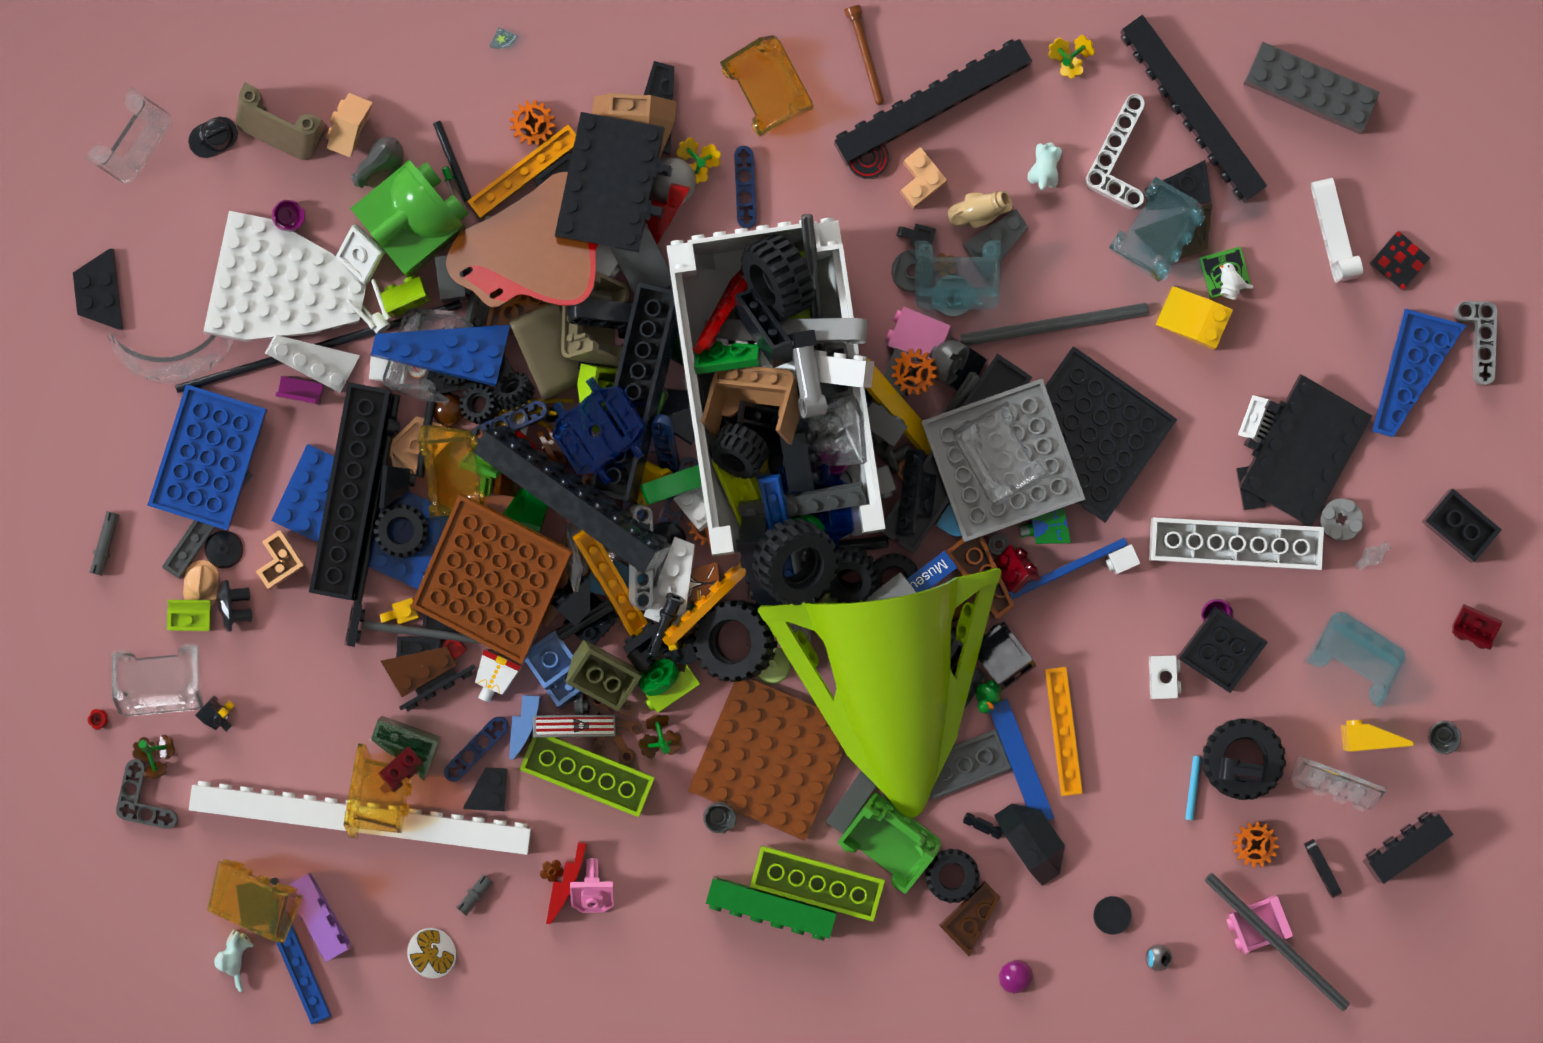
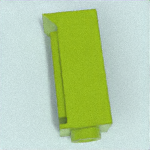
M686 664L685 673L683 671L679 672L677 680L671 688L657 696L646 695L648 699L645 702L651 711L656 710L659 713L697 687L700 682Z

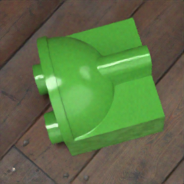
M410 160L350 208L406 277L412 276L457 238L458 234L466 229L461 220L469 215L453 194L443 201L434 190L442 180L427 162L416 168Z

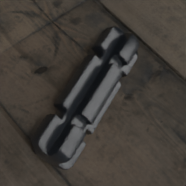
M966 813L963 818L964 824L972 825L973 828L985 834H991L996 839H1000L1003 834L1001 827L993 826L992 823L979 817L975 818V815L971 813Z

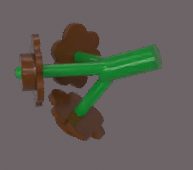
M656 714L646 719L647 729L657 731L659 741L655 735L645 734L643 739H640L638 742L643 756L646 755L648 758H654L656 752L659 751V747L664 754L673 755L676 753V750L681 749L680 741L682 738L679 733H673L672 730H668L666 734L662 733V727L668 725L669 717L667 715Z
M162 735L160 741L157 742V746H155L154 742H149L148 738L142 737L139 739V742L133 744L134 750L132 755L135 759H140L142 762H146L149 758L151 766L145 768L146 771L143 775L145 778L157 779L166 774L167 765L154 761L156 756L155 750H158L159 757L169 759L170 755L175 753L173 739L168 738L167 735Z

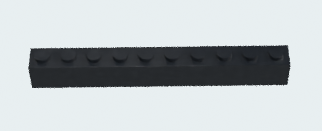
M1142 14L1125 26L1120 32L1122 34L1120 36L1122 42L1127 47L1130 45L1134 51L1133 56L1139 64H1144L1147 69L1145 73L1149 79L1157 82L1159 85L1157 89L1164 98L1168 97L1172 103L1170 107L1176 115L1180 114L1184 119L1182 122L1188 132L1192 131L1197 137L1195 139L1197 145L1201 149L1205 148L1208 152V160L1214 167L1217 165L1221 170L1220 176L1224 182L1232 185L1234 188L1232 192L1239 201L1242 199L1245 203L1266 188L1267 184Z
M1011 39L1002 45L1003 48L995 51V49L990 50L984 54L985 58L978 62L976 59L970 61L965 65L966 68L960 72L958 69L947 75V79L941 82L936 80L929 84V89L923 92L918 90L912 93L909 100L905 102L900 100L891 106L892 109L887 112L881 110L874 114V119L868 122L865 120L859 122L854 126V130L850 132L845 130L836 136L837 139L834 140V145L845 165L848 166L1030 66L1032 59L1021 40L1014 41Z

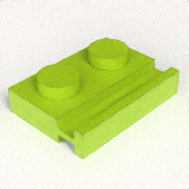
M167 600V630L211 631V600Z

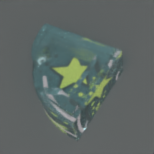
M498 27L490 47L494 49L507 48L517 40L518 36Z

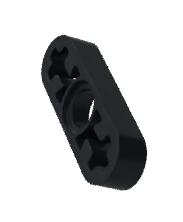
M1311 839L1304 843L1305 849L1331 898L1333 899L1342 894L1315 840Z

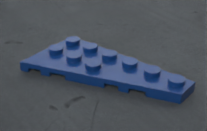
M1404 309L1372 432L1394 437L1467 325Z
M510 325L379 333L375 335L371 356L496 387Z

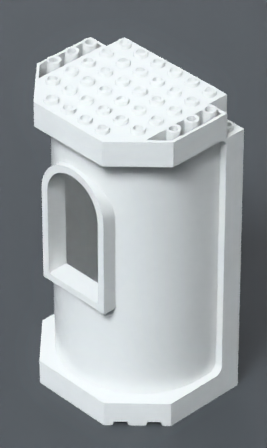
M833 218L821 219L820 223L814 221L822 318H854L839 221H834ZM799 220V224L791 225V222L778 223V227L769 228V225L757 226L754 231H748L747 228L736 229L735 233L727 235L726 231L715 232L713 237L705 238L704 234L691 236L692 240H687L688 243H684L683 240L671 241V245L667 246L713 557L740 554V552H737L735 544L736 540L739 539L740 525L721 486L718 475L713 468L709 449L717 436H713L701 423L706 403L702 374L695 373L694 362L696 352L692 349L704 329L705 321L709 320L729 281L741 269V257L745 248L769 235L779 234L790 240L793 246L800 252H804L801 220ZM735 306L729 313L727 320H738ZM825 344V350L844 348V353L850 359H854V355H859L858 344ZM848 386V391L825 395L830 400L829 404H836L837 409L840 411V421L837 428L830 427L829 421L820 420L827 429L826 434H838V440H842L850 446L853 460L846 471L851 476L853 483H863L868 501L864 505L821 512V522L825 527L826 534L832 540L849 537V533H852V536H860L885 530L865 389L863 387ZM825 436L823 440L817 443L814 440V443L819 448L820 453L822 452V449L825 446ZM769 465L767 466V472H758L757 476L755 477L758 485L759 476L772 475L769 470ZM783 486V490H784V494H785V495H786V494H791V493H797V492H789L788 488Z

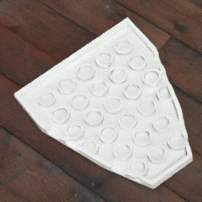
M229 211L203 333L249 342L254 339H273L274 335L286 337L320 333L322 330L336 329L342 325L359 323L360 316L346 301L350 299L362 310L367 283L363 284L332 253L293 231L287 232L278 229L272 219Z

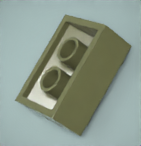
M583 639L572 656L566 684L619 711L642 676L633 665Z

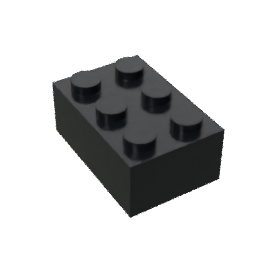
M1453 488L1448 489L1422 520L1423 524L1470 563L1475 562L1502 530Z

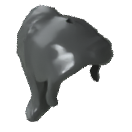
M383 137L373 144L369 149L367 158L359 164L354 174L351 173L354 186L363 188L367 186V180L372 175L390 170L388 174L391 175L400 168L403 163L404 153L402 145L396 138Z

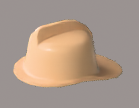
M198 560L187 568L184 578V600H211V607L215 603L219 575L216 567L209 561Z

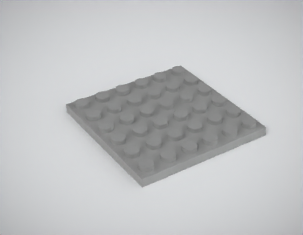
M1043 379L921 421L964 542L1085 500Z

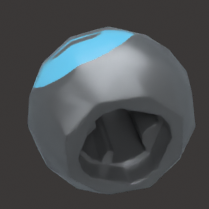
M1155 944L1147 950L1145 959L1151 969L1163 971L1171 965L1172 954L1168 947L1162 944Z

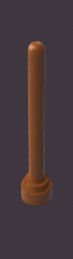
M861 5L844 9L846 18H849V21L853 23L875 102L877 105H881L884 100L860 21L862 18L861 14L863 13Z

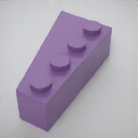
M311 872L286 886L287 891L285 893L291 903H295L299 918L305 922L307 932L314 939L317 949L325 962L352 947L350 940Z

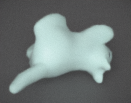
M1051 142L1045 145L1039 143L1035 149L1036 163L1028 172L1027 179L1031 184L1039 183L1040 190H1044L1047 185L1049 188H1054L1058 183L1056 167L1062 155V149L1055 147Z
M233 929L227 939L226 950L216 955L214 965L219 971L233 976L237 990L243 992L240 974L242 954L245 949L253 947L254 944L250 942L246 933L240 934L239 931Z

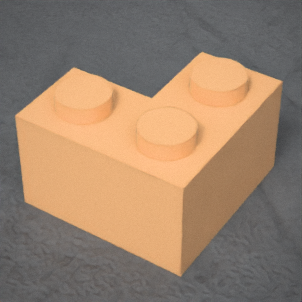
M351 93L347 95L345 100L341 99L337 108L338 112L334 111L330 119L332 127L329 128L326 139L329 140L327 149L347 157L352 156L358 145L361 130L369 118L373 102Z
M921 147L903 162L915 179L901 189L900 194L914 209L947 182V179Z
M283 530L277 531L262 541L274 559L256 571L267 589L274 588L306 567Z

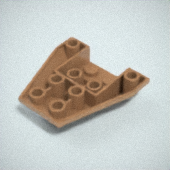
M608 93L594 97L592 114L664 127L665 131L659 154L660 159L675 125L677 101L652 95Z

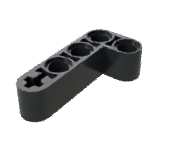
M587 298L582 303L567 306L568 322L576 325L618 329V337L625 339L633 303Z

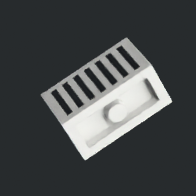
M1252 396L1238 433L1239 436L1244 438L1250 437L1259 443L1265 438L1275 420L1273 419L1275 414L1270 409L1264 408L1269 399Z

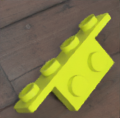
M712 459L713 468L718 475L737 522L741 526L742 518L738 509L739 502L762 499L755 477L752 479H742L730 475L715 464Z

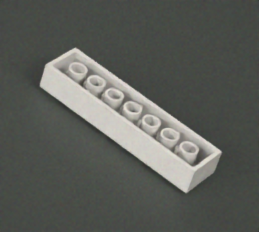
M1153 517L1150 524L1149 561L1322 570L1324 527Z

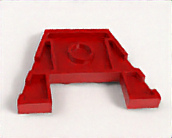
M671 183L667 203L650 199L652 205L663 207L664 209L662 218L651 216L650 221H645L656 244L660 242L689 193L690 187Z

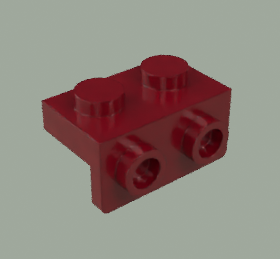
M1009 545L994 560V563L1001 570V575L1011 592L1017 593L1030 579L1038 582L1041 578L1037 573V567L1029 560L1028 552L1022 547L1018 548L1013 545Z
M1463 604L1452 624V633L1460 640L1473 642L1478 648L1491 650L1493 641L1502 626V621Z
M410 747L404 749L378 773L385 782L380 787L384 794L389 791L396 792L403 786L401 782L406 777L410 779L418 772L416 768L422 761Z

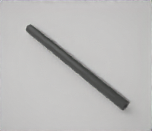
M363 621L362 629L481 644L457 632Z

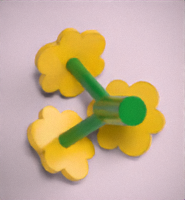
M1080 35L1074 40L1076 46L1072 54H1070V43L1062 38L1055 39L1054 43L1049 45V58L1057 59L1058 61L1063 59L1060 69L1062 76H1068L1070 79H1073L1075 76L1081 75L1083 73V62L1077 59L1076 56L1082 54L1083 57L1087 58L1089 55L1095 54V49L1092 47L1093 42L1087 39L1085 35Z
M691 137L687 138L685 142H680V148L676 151V155L680 158L682 157L684 161L689 158L696 160L693 165L689 164L695 172L696 184L699 181H707L708 168L712 166L717 167L721 164V152L716 149L714 144L702 147V153L698 157L696 149H698L699 144Z

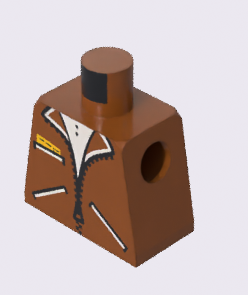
M718 562L692 568L688 601H697L703 595L706 597L711 592L709 590L710 587L717 581L720 582Z

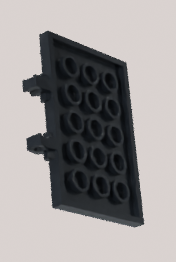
M581 112L555 237L639 253L645 221H650L651 216L663 217V207L652 205L650 200L654 179H657L658 175L671 177L672 166L662 164L663 160L659 159L665 128Z
M1299 374L1285 402L1280 401L1277 404L1272 400H1268L1264 408L1270 409L1275 414L1273 418L1275 420L1265 438L1259 443L1247 437L1244 445L1253 450L1251 455L1254 458L1243 476L1239 487L1303 524L1313 526L1370 422L1372 415L1306 376Z

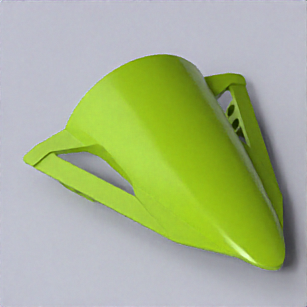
M999 568L955 577L942 585L928 590L882 600L856 603L810 602L806 604L802 602V605L795 606L791 603L790 605H761L758 608L760 616L767 623L846 752V755L888 797L895 808L906 817L914 818L923 811L958 737L995 589L1001 576ZM976 593L974 603H965L960 613L956 638L959 642L963 643L954 677L950 669L952 618L955 608ZM788 622L815 631L823 640L836 684L835 697H833L816 669L819 659L806 635L801 630L793 632Z

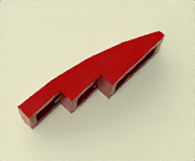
M578 842L575 862L566 861L562 882L556 880L553 882L546 924L553 922L570 895V882H576L583 864L587 847L585 842Z

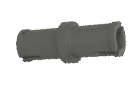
M482 874L473 888L467 890L468 894L456 908L467 916L474 905L483 899L481 898L493 882Z

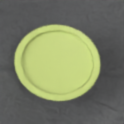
M779 647L774 648L773 652L776 654L774 659L769 661V667L766 670H762L761 674L756 676L766 684H778L789 675L791 663L784 651Z

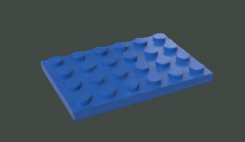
M186 384L147 506L229 531L267 409Z

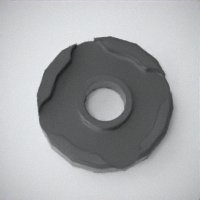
M908 250L896 257L892 264L891 274L893 281L900 289L906 292H917L929 285L933 278L934 268L926 254L919 250ZM910 265L916 266L919 270L918 275L910 277L906 272L907 267Z

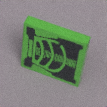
M1241 247L1199 258L1210 299L1222 296L1220 294L1221 286L1223 285L1221 281L1222 271L1219 266L1225 263L1233 264L1236 272L1247 284L1251 285Z

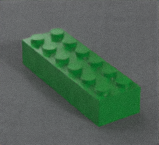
M714 876L705 903L709 904V909L721 912L722 908L730 910V915L741 918L742 914L751 916V921L762 923L763 920L769 921L772 927L783 929L784 926L790 927L793 933L804 935V932L811 933L812 938L824 941L825 938L830 939L836 918V911L750 888V886Z

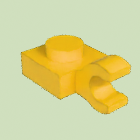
M413 598L392 604L393 611L379 615L381 622L385 623L397 619L398 624H402L419 618L416 609L411 607Z

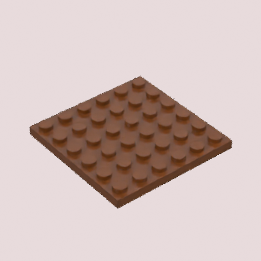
M461 493L457 497L411 607L500 654L523 664L570 561L573 550Z
M753 679L734 682L688 791L713 802H726L738 813L806 841L844 749L818 707Z

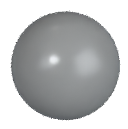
M663 159L662 164L672 166L671 177L658 175L657 179H654L653 196L658 201L667 203L670 184L675 183L690 187V191L683 203L686 202L693 195L696 188L694 170L682 159Z

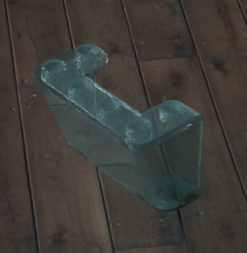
M1155 177L1144 193L1148 200L1127 234L1120 230L1109 246V249L1159 282L1167 278L1171 265L1179 260L1182 254L1181 250L1185 244L1190 243L1194 230L1203 223L1205 216L1203 215L1204 210L1197 200Z

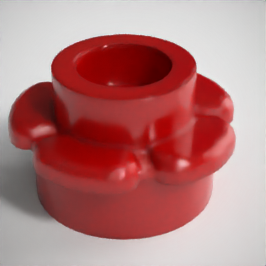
M94 709L88 716V724L93 729L100 730L108 725V714L104 710Z

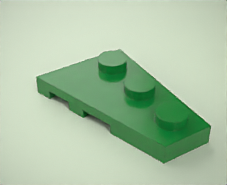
M715 341L708 351L704 349L699 355L695 353L694 370L696 374L759 366L761 351L759 346L754 344L734 343L728 346L723 345L722 342Z

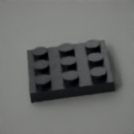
M1215 606L1178 655V658L1231 693L1268 642Z

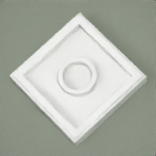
M355 224L349 230L336 257L363 284L369 283L385 250L358 224Z

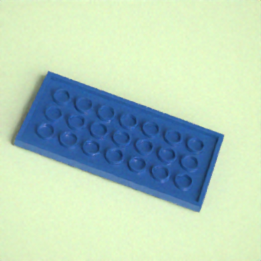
M309 444L306 445L271 521L318 543L334 456ZM409 492L396 504L413 506L426 517V521L429 524L428 532L430 533L426 546H423L422 550L414 556L406 558L394 557L379 547L380 545L376 542L375 535L369 567L418 589L451 511ZM379 509V514L381 512L383 513L385 510ZM405 518L395 520L390 526V536L396 543H407L414 535L413 524Z

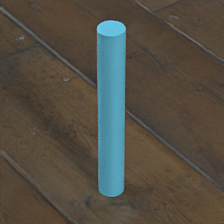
M1193 756L1185 817L1187 820H1194L1202 758L1199 756Z

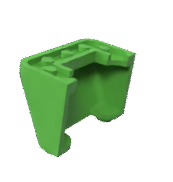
M874 793L837 842L846 852L861 850L892 874V886L904 894L908 892L932 862L942 844L935 834L915 819L900 813L891 801L878 793Z

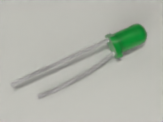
M448 166L443 167L444 181L447 182L451 194L453 192L449 184L450 180L455 185L466 209L461 193L453 180L454 176H452L450 168Z

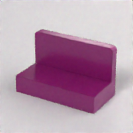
M281 376L279 390L275 396L320 405L324 384Z

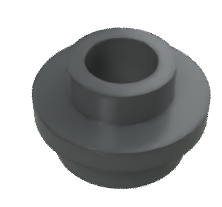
M995 534L988 541V548L995 555H1000L1009 546L1007 537L1002 534ZM998 540L1003 543L1000 549L995 547V542Z

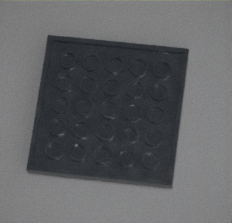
M1073 346L1045 387L1085 500L1076 503L1106 523L1177 419Z

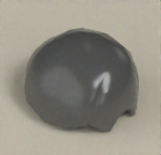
M1445 720L1437 722L1429 730V743L1437 753L1446 755L1453 753L1460 746V730L1453 722Z
M714 802L704 811L703 821L706 828L713 833H726L731 828H734L737 817L734 809L726 802Z

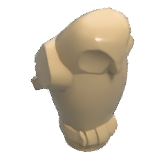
M1004 190L990 194L969 193L965 196L963 202L954 204L948 209V218L954 226L971 224L973 228L989 224L1001 214L1011 212L1013 207L1012 199Z

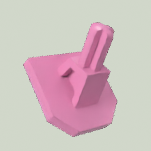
M596 858L586 860V878H584V882H570L571 907L582 913H604L614 906L613 882H600L599 860Z

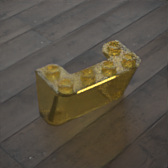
M223 858V861H218L207 911L269 940L284 943L304 895L297 893L298 889L291 885L280 883L274 885L270 883L271 879L268 877L252 875V870L244 867L245 864L236 860L231 861Z

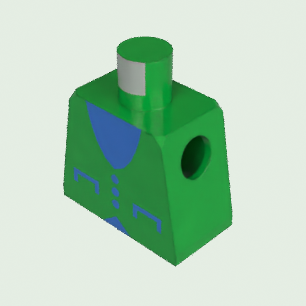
M1064 507L1031 518V523L1019 525L1021 538L1033 536L1035 544L1071 543Z

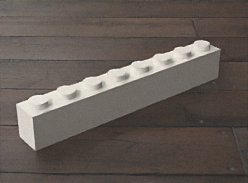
M716 338V341L722 342L723 345H732L728 344L729 339ZM735 340V343L748 344L746 341ZM815 350L820 382L872 388L874 361H867V356L854 355V359H850L844 353H834V356H827V351ZM761 351L760 364L755 367L773 368ZM794 356L793 361L775 367V369L791 371L797 379Z

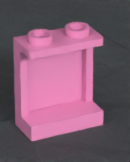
M903 306L902 311L897 310L893 320L896 326L894 331L889 329L885 341L888 342L887 347L890 349L898 348L906 352L909 349H914L915 353L917 349H922L923 355L925 352L930 353L934 346L938 347L939 344L945 341L951 325Z
M1273 895L1248 905L1282 939L1293 936L1278 896ZM1236 910L1227 913L1229 919L1226 921L1230 931H1235L1237 939H1234L1238 951H1242L1246 955L1250 951L1270 944Z

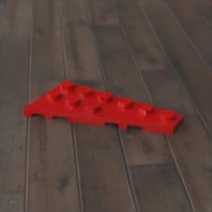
M741 269L729 281L692 350L698 355L704 349L708 351L716 340L713 338H716L722 330L721 326L725 323L729 313L735 306V294L748 289V285L743 278L744 273Z

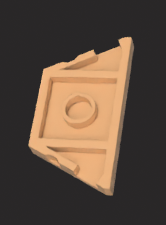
M416 416L392 440L390 458L393 467L412 469L413 474H416L424 418ZM432 422L426 467L461 433L459 430Z

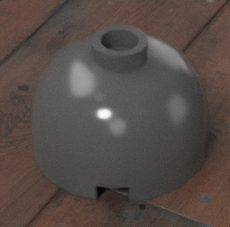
M948 340L939 344L938 347L934 346L929 357L935 359L932 365L938 368L934 370V374L938 375L939 380L946 384H951L958 377L955 374L958 369L963 370L968 359L969 350L967 346L954 340Z

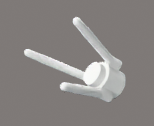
M372 279L371 282L383 314L377 312L371 315L364 305H362L361 311L350 299H347L346 302L376 334H379L390 327L388 320L391 317L385 311L376 280Z

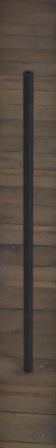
M460 300L389 321L390 327L386 331L462 309ZM369 327L315 344L331 348L375 335L376 333ZM268 357L177 384L175 388L177 393L184 392L186 384L200 387L281 362L273 357Z

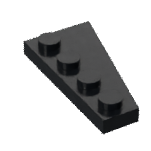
M654 61L644 95L673 100L674 66ZM671 134L663 150V153L670 155Z

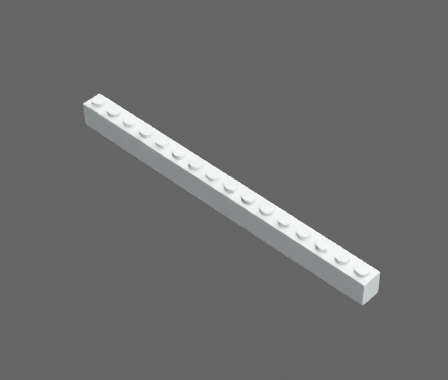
M198 781V784L192 785L190 811L529 854L532 828H527L526 823L515 822V825L511 826L506 825V821L494 820L493 823L485 822V818L481 817L465 820L464 815L451 814L450 818L443 817L442 812L430 811V815L422 814V810L409 808V812L401 811V807L388 806V809L379 808L380 804L367 803V807L358 806V801L346 800V804L337 803L338 799L325 797L324 801L316 800L317 796L304 795L303 798H297L295 793L290 792L274 795V790L262 789L261 793L253 792L251 787L240 786V790L232 789V785L219 784V787H213L211 782Z

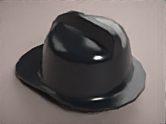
M227 117L212 118L192 130L189 135V147L199 157L208 158L234 145L238 135L237 127Z

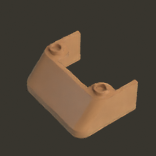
M753 366L716 371L714 373L701 423L713 436L718 435L722 418L737 415L740 401H746L755 404L780 406L776 431L787 444L792 445L800 412L797 381L791 371Z

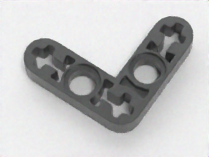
M140 759L130 760L125 767L116 807L118 817L123 820L163 829L173 828L178 822V816L175 811L139 803L144 782L143 773L146 771V765ZM136 762L138 767L141 768V771L137 772L135 778H140L139 782L127 780L128 776L133 777L134 770L130 769V767L135 765ZM133 783L136 785L137 792L134 795L126 793L125 788L127 784ZM128 804L129 809L137 810L136 806H139L137 819L134 818V813H128L125 816L121 808ZM146 808L153 812V817L149 821L144 820L141 816L142 811ZM157 810L160 811L159 816H167L169 813L170 818H173V822L166 825L165 820L158 819V823H155Z

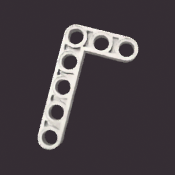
M1139 94L1130 95L1124 102L1085 179L1086 185L1090 190L1131 210L1139 208L1143 203V193L1139 189L1110 175V172L1144 108V99ZM1137 100L1140 104L1139 109H1131L1129 101ZM1123 118L1129 120L1130 127L1122 128L1119 125V120ZM1110 138H1118L1120 146L1112 147L1109 143ZM1108 156L1111 164L1103 166L1100 163V157ZM1098 175L1101 178V183L1099 185L1092 184L1090 176ZM1116 184L1120 188V193L1117 195L1110 193L1109 186ZM1128 195H1137L1139 202L1131 204L1128 201Z
M1327 178L1311 182L1312 195L1335 283L1358 278L1363 274V266L1359 255L1354 257L1352 255L1333 178Z

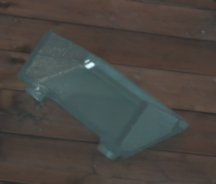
M1001 240L986 242L983 246L982 257H933V247L929 242L915 241L916 305L924 310L995 308L1000 302Z
M1336 612L1330 617L1303 662L1312 664L1315 667H1324L1333 657L1373 683L1369 689L1368 697L1373 706L1381 707L1404 663L1405 652L1401 647L1347 613Z

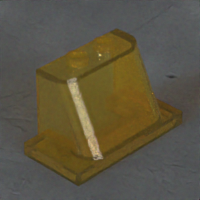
M357 744L343 824L349 838L358 839L359 829L402 833L404 816H408L409 813L407 798L412 794L413 785L410 783L411 778L408 779L406 777L401 781L403 786L396 792L389 791L384 794L380 787L385 782L378 773L389 763L372 759L366 744Z

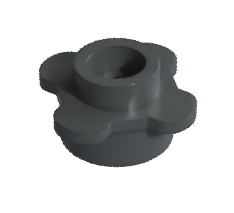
M580 695V697H575L574 711L575 714L585 715V712L589 710L588 699H585L584 695Z

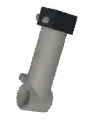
M815 330L788 334L792 341L800 393L798 396L800 415L802 418L823 416L827 412V403L821 392L814 349V346L817 345Z

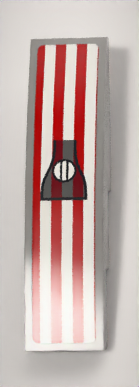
M615 715L533 716V737L615 736Z

